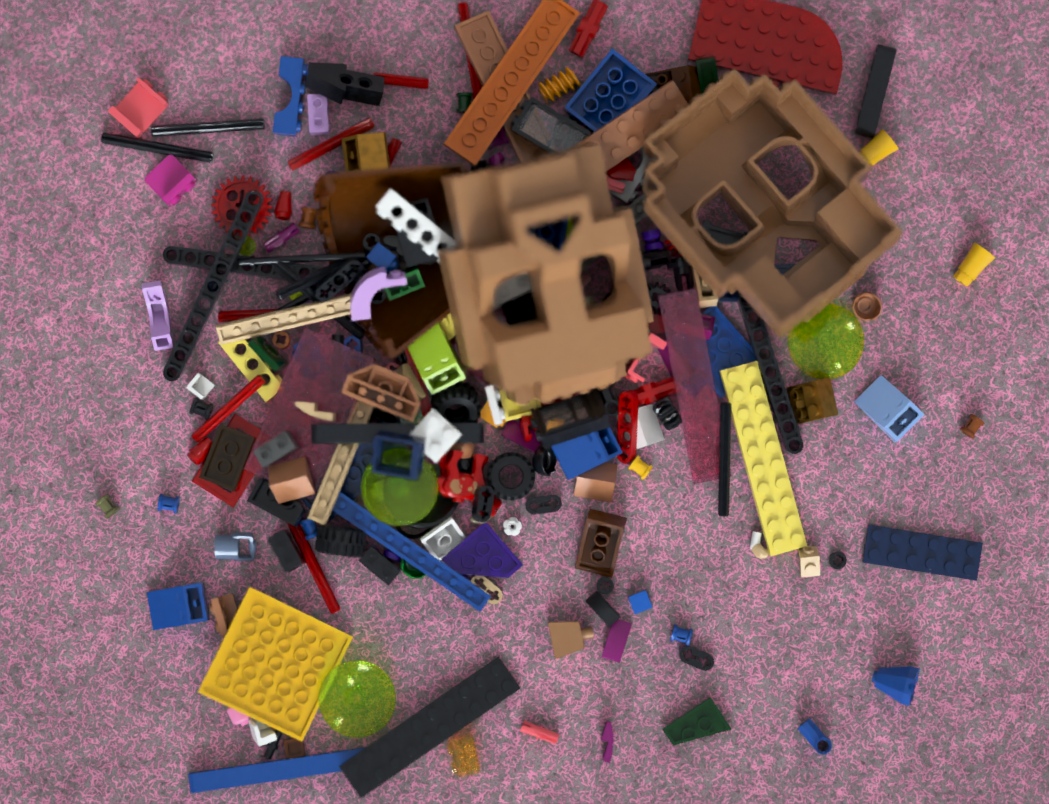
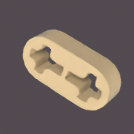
M474 576L471 582L476 585L474 580L482 578L484 580L483 584L487 588L485 590L482 587L479 588L488 593V589L492 592L496 590L499 592V599H489V603L497 604L502 600L503 594L500 588L485 576Z

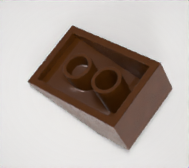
M590 509L575 569L612 578L627 518Z

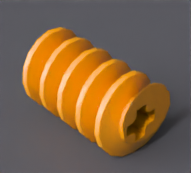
M566 67L565 74L562 71L558 72L559 78L553 74L551 76L552 82L546 78L545 85L541 82L538 83L539 91L547 105V99L555 102L554 95L562 98V91L567 95V88L575 91L574 84L581 87L573 70L571 71Z

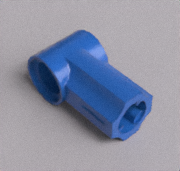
M811 718L797 728L817 753L827 754L832 748L831 741ZM821 740H825L828 744L827 749L824 751H820L817 747L818 742Z

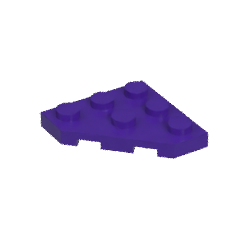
M487 523L479 526L442 558V561L448 567L461 575L509 578L523 566L520 560Z

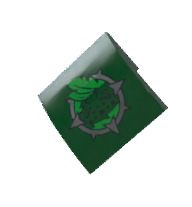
M262 336L255 337L248 344L274 371H280L289 363Z

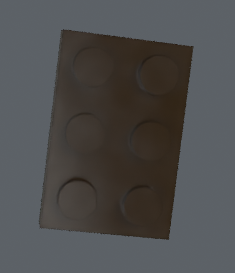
M220 424L199 478L236 492L256 437Z

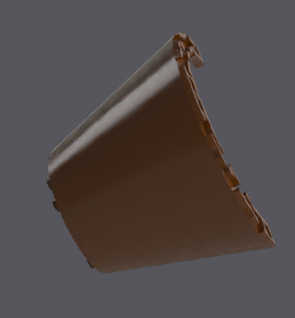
M460 162L335 172L320 175L314 185V201L319 202V209H316L315 214L319 225L320 235L324 234L325 242L323 247L325 253L358 252L364 249L362 245L363 238L369 233L376 234L380 238V244L384 247L383 239L386 236H397L395 227L391 225L393 221L389 217L384 219L376 213L378 209L375 205L389 188L408 203L428 197L435 225L454 239L441 177L456 173H469L467 167ZM374 238L366 239L368 246H376ZM390 250V252L393 253L399 259L397 252H393ZM437 260L431 266L417 265L425 287L389 301L386 294V298L381 304L370 302L371 319L356 320L359 325L363 323L367 330L364 331V335L377 351H383L382 355L386 358H395L450 314L442 270ZM328 261V262H329V264H332V263H335V262H337V261ZM370 261L371 265L366 269L371 271L378 267ZM405 261L398 263L400 264L398 270L407 269ZM352 281L344 287L343 292L345 294L352 293L356 285L355 282ZM376 292L374 294V297H380L379 293Z

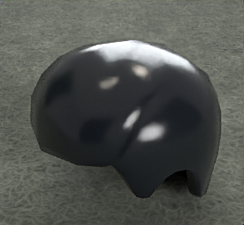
M550 447L539 448L532 457V465L535 472L543 476H551V473L556 472L557 458L553 449Z

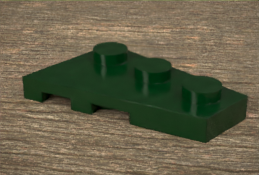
M709 697L662 730L672 745H677L732 729L711 697Z

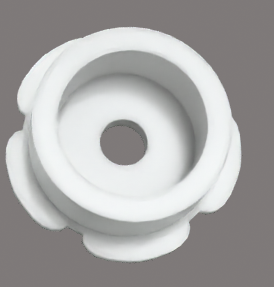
M510 517L503 523L504 532L507 535H518L520 529H522L521 522L515 517Z

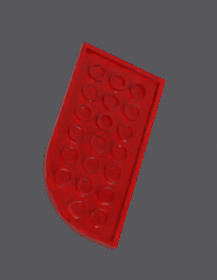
M702 0L688 57L689 61L696 62V59L715 56L716 65L719 68L732 71L735 69L737 72L759 77L765 74L770 80L773 79L779 82L791 83L796 80L801 87L834 95L838 91L843 64L838 39L825 21L805 9L769 0Z

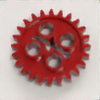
M242 175L241 180L234 176V182L227 179L228 185L221 183L220 185L223 189L215 190L219 195L212 196L216 203L211 204L212 207L216 208L211 213L218 215L214 221H221L219 228L221 229L226 226L225 233L229 232L234 220H228L227 216L230 211L238 213L240 208L237 206L241 205V190L245 191L244 198L250 191L258 190L264 195V203L250 231L258 234V227L264 230L262 223L269 224L266 217H272L268 210L274 209L273 206L268 205V203L273 201L272 198H267L270 192H263L266 186L261 185L259 187L260 181L257 179L253 183L251 176L246 181L244 175ZM231 192L238 193V198L235 201L228 200ZM258 195L257 199L254 202H251L252 204L256 205L259 203ZM247 211L243 212V220L245 222H249L247 220V214L249 212ZM235 229L234 236L239 232V236L242 238L243 232L240 229Z

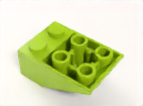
M439 323L408 347L417 369L432 395L466 378V368L461 363L458 354Z

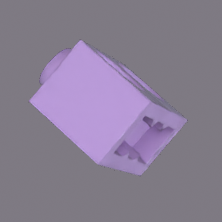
M321 94L307 95L310 135H330L328 98Z

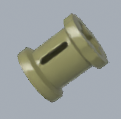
M109 494L104 495L95 503L104 512L106 519L120 510L119 506L116 507L111 501Z

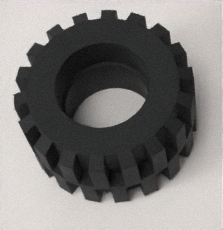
M459 381L432 395V409L439 413L447 422H478V418L481 416L479 397L473 386L470 387L469 383L463 384L462 381ZM454 404H462V405H464L463 407H461V408H459V409H449V408H448V407H450L451 405H454Z
M515 452L503 453L497 456L488 468V485L493 489L495 495L504 500L513 501L521 499L533 488L535 482L534 467L521 454ZM515 465L522 471V482L517 487L508 488L501 483L500 472L505 466Z
M321 525L317 529L315 550L324 554L358 558L363 556L366 533L358 529Z

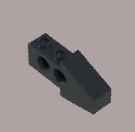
M309 62L305 75V87L339 104H342L344 99L379 106L384 92V77L347 70V64Z

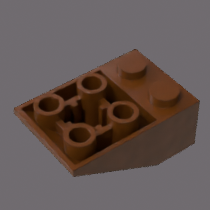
M686 65L645 74L657 83L650 94L673 80L688 105L691 104L690 101L695 96H701L698 72L695 66Z

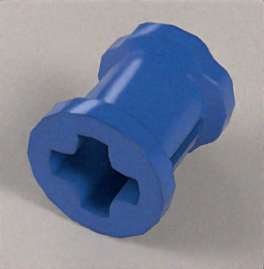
M160 494L158 511L163 509L178 513L180 496L174 498Z
M306 519L299 522L305 531L306 540L317 536L318 528L315 521Z
M674 624L670 641L677 640L689 646L693 629H683Z

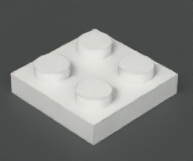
M493 385L487 386L485 389L494 423L497 426L503 424L502 420L505 419L503 408L498 407L497 401L500 400L498 389H494Z
M432 409L409 435L426 438L424 454L436 464L462 434Z

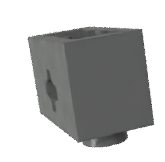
M284 431L254 450L253 453L261 466L267 468L300 446L290 431Z

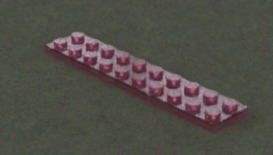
M692 288L657 295L693 484L717 480L719 479L720 413L697 290Z

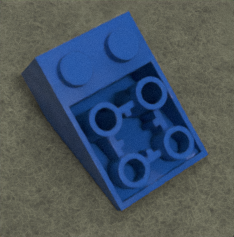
M610 427L551 446L567 480L623 453Z
M204 582L147 592L153 630L210 620Z

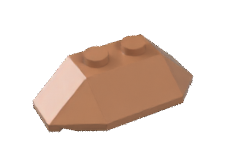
M376 364L349 374L341 391L345 395L411 422H414L420 407V401L410 378Z

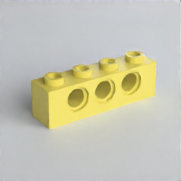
M248 339L220 344L249 382L257 375L268 374L270 376V382L256 390L266 403L285 389L283 386L285 384L284 380L279 374L275 376L271 371L272 368L248 346ZM244 344L246 352L239 355L236 349L239 345ZM252 359L258 361V367L254 370H251L248 366L249 361Z

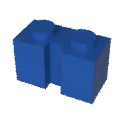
M379 242L366 257L378 268L385 267L386 274H389L390 271L398 270L400 267L398 263L401 260Z

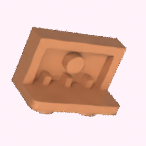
M233 593L210 599V611L212 615L215 614L217 621L215 622V628L217 633L221 634V637L225 636L238 609Z

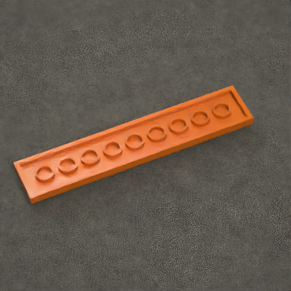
M542 0L443 145L475 167L580 12L563 0Z

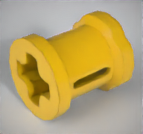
M639 455L628 467L629 470H634L639 474L642 480L653 468L652 465L649 466L643 462Z

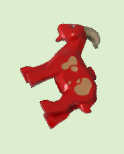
M448 450L438 461L440 476L435 479L438 490L444 497L453 498L452 502L464 503V500H469L473 504L476 488L486 486L483 468L488 461V456L473 454L472 470L468 474L459 472L457 467L458 460L463 456L464 452ZM482 492V495L486 497L487 493ZM495 495L490 519L497 513L502 504L501 500L495 498ZM479 511V514L484 516V512ZM473 517L470 518V520L476 524H484L488 522H477L473 519Z

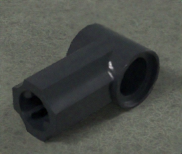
M609 384V387L604 389L597 388L608 417H616L618 410L615 414H610L607 411V405L610 403L615 404L619 409V402L612 384Z

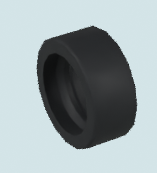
M597 591L585 600L609 627L620 618L619 614Z

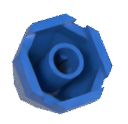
M913 666L882 667L878 671L874 670L872 682H875L874 687L901 704L910 706L914 697V689L918 681L920 668Z

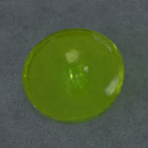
M830 303L807 323L802 320L790 330L787 337V346L792 361L803 373L816 379H836L850 372L859 362L864 349V334L859 321L849 310Z
M403 448L386 450L383 452L382 463L411 468L412 450ZM425 457L422 475L418 480L372 472V465L369 463L361 481V494L368 511L379 521L393 526L410 525L424 518L432 509L438 493L436 473Z
M364 660L346 661L334 667L323 679L318 694L319 709L326 723L337 733L352 738L367 737L381 730L392 717L396 704L395 688L390 677L379 666Z

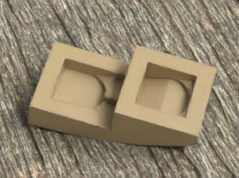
M295 402L299 409L311 416L336 421V413L318 411V403Z

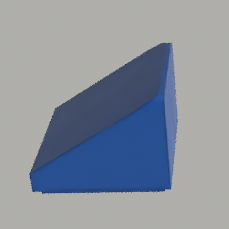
M646 590L628 596L634 614L652 608Z

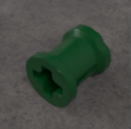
M456 93V97H458L456 113L464 114L471 105L473 93Z

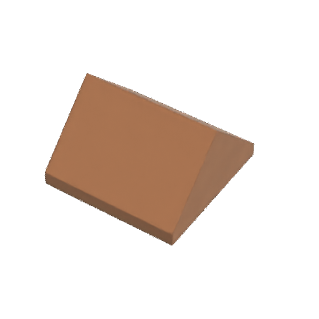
M306 456L268 467L269 486L278 504L316 494Z
M604 462L578 475L574 496L612 502L618 464Z

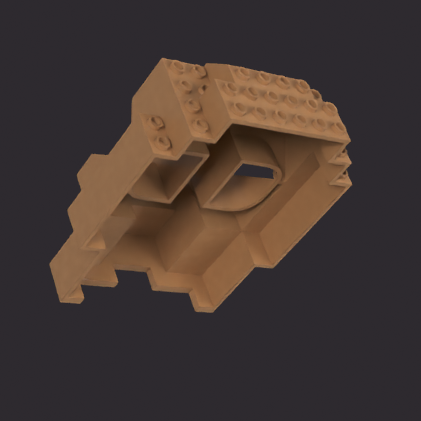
M734 69L731 72H725L720 77L718 83L710 84L702 96H695L687 108H680L672 120L667 119L664 121L656 133L652 131L645 137L644 153L652 162L645 167L642 189L646 195L644 211L719 298L727 291L732 295L738 290L781 339L802 320L807 323L863 277L868 267L899 242L903 231L861 184L868 177L872 168L871 165L796 80L791 83L786 82L780 88L781 91H779L764 74L761 78L757 76L750 82L751 86H749ZM795 145L808 164L811 172V182L788 201L757 166V163L780 147ZM719 194L750 231L743 239L733 245L717 243L697 220V213ZM777 238L818 242L817 248L784 275H781L774 267Z
M587 142L570 146L571 149L541 155L538 159L509 166L499 165L470 173H456L441 177L456 246L439 249L437 252L461 363L473 368V370L482 368L484 381L506 391L507 399L514 403H519V405H527L530 403V400L534 399L543 403H550L557 397L564 399L572 397V394L576 392L584 394L591 392L592 388H607L609 384L621 380L623 376H627L625 363L629 362L628 359H644L647 357V354L652 353L647 326H649L648 323L654 322L632 208L624 206L612 208L600 144ZM570 215L572 225L575 227L559 253L525 231L529 225ZM603 254L610 265L613 291L605 301L585 307L579 279L580 258ZM528 271L538 319L514 325H504L493 315L495 289L505 278Z

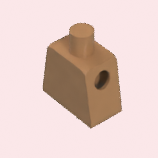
M579 621L548 622L555 659L583 649V640L594 638L592 626L581 629Z

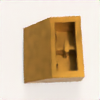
M385 132L357 134L341 138L346 172L390 168Z
M830 378L787 387L790 404L797 424L839 415Z

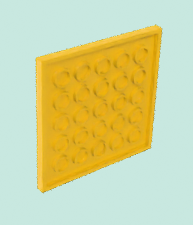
M248 587L197 692L295 739L303 741L353 636Z

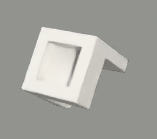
M197 373L186 388L201 400H204L215 385L202 374Z
M253 718L248 719L253 740L258 746L277 740L276 734L270 726Z

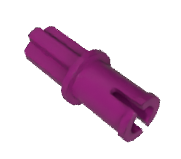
M293 222L282 231H277V234L265 241L263 245L268 252H271L281 244H286V241L300 233V231Z

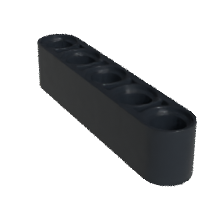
M880 44L876 47V55H874L871 66L872 71L869 74L867 90L864 94L861 105L862 109L860 110L857 128L855 129V134L869 138H874L896 55V48Z

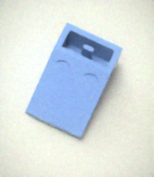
M882 375L854 401L894 443L898 442L925 415Z

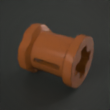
M302 207L301 223L298 226L306 229H315L316 209Z
M278 331L273 335L272 341L277 348L286 349L290 346L291 338L286 332ZM279 336L286 337L284 345L277 343Z
M970 414L965 426L959 430L969 438L974 439L977 430L985 423L975 415Z

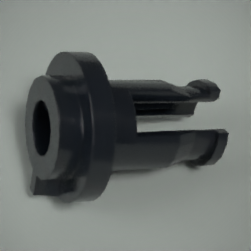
M667 247L661 250L654 249L644 252L640 249L645 274L647 270L657 269L671 263L665 257L670 256Z
M684 257L671 259V263L667 264V270L674 272L675 287L678 292L677 298L684 296L681 276H686L688 297L695 296L692 266Z

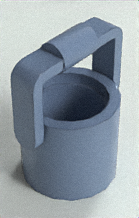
M234 532L226 535H215V559H233L234 561L254 560L257 548L253 533ZM240 539H249L250 554L240 555Z

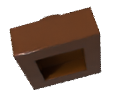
M295 738L283 740L286 759L306 756L304 741Z

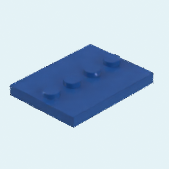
M713 306L702 313L715 317L713 332L709 340L680 332L671 342L721 399L726 394L719 371L756 361L750 344L718 307Z

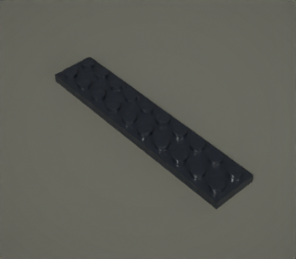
M498 656L339 767L361 799L512 695L520 687Z

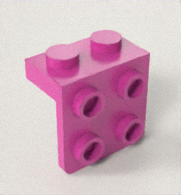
M168 155L145 177V182L169 207L176 205L182 199L181 196L185 192H190L197 182L173 155Z

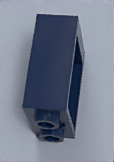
M380 430L374 435L372 440V447H374V454L370 458L372 472L418 480L422 475L426 438ZM385 440L413 445L411 468L382 463Z

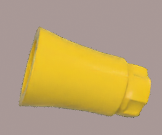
M881 129L867 145L860 149L859 153L871 166H874L880 160L899 149L887 132Z
M974 242L953 277L968 287L972 280L974 281L995 257Z

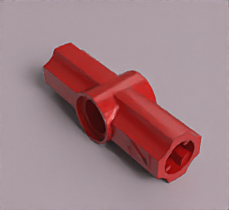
M599 0L592 1L586 16L582 18L577 28V34L572 41L569 52L584 58L591 41L595 39L596 33L599 31L600 23L604 18L608 5Z
M673 376L656 383L645 384L633 391L638 395V406L643 404L648 405L659 401L660 398L679 392Z

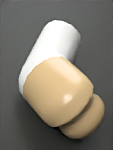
M752 531L751 551L759 559L767 558L769 555L768 549H764L760 544L762 533Z

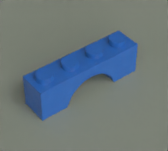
M280 57L279 77L291 86L292 98L285 109L276 112L274 115L273 133L275 135L297 137V132H301L302 121H299V113H303L304 102H301V94H305L306 90L305 83H303V75H306L308 64H305L303 58Z

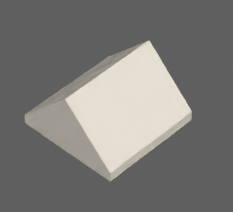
M653 404L638 408L637 449L665 440L657 415L653 411ZM626 413L625 419L627 422H631V416ZM625 431L624 437L626 440L629 441L630 434L627 431Z
M450 517L421 537L420 540L430 554L441 561L466 536L455 520Z

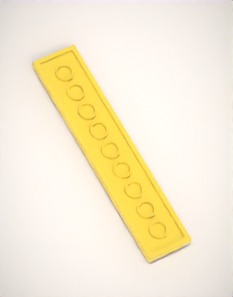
M753 361L719 371L727 402L731 403V416L769 556L807 546L758 362Z

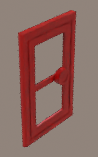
M234 414L227 427L235 430L239 428L247 434L256 437L262 443L261 446L273 439L272 436L237 414ZM254 455L250 463L245 466L236 492L231 491L229 493L217 484L199 478L205 461L192 482L234 508L261 464Z

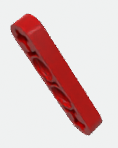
M633 390L624 391L619 396L617 442L623 453L618 455L617 458L623 464H627L636 458L639 398ZM626 413L631 416V422H627L625 419ZM625 431H627L630 434L629 441L626 440L624 437Z

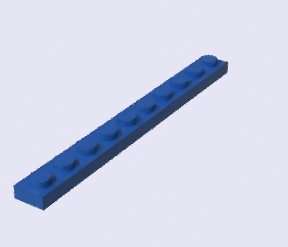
M341 492L339 493L333 511L481 612L491 597L488 593Z

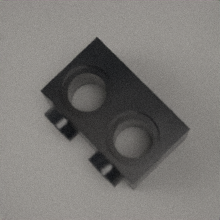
M373 546L359 560L361 564L388 586L402 571Z

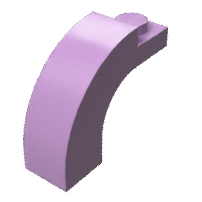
M379 267L362 276L351 293L350 311L352 321L371 319L370 302L373 295L385 287L407 285L405 272L394 270L386 274L385 267Z
M161 280L142 283L154 350L174 348L169 306Z

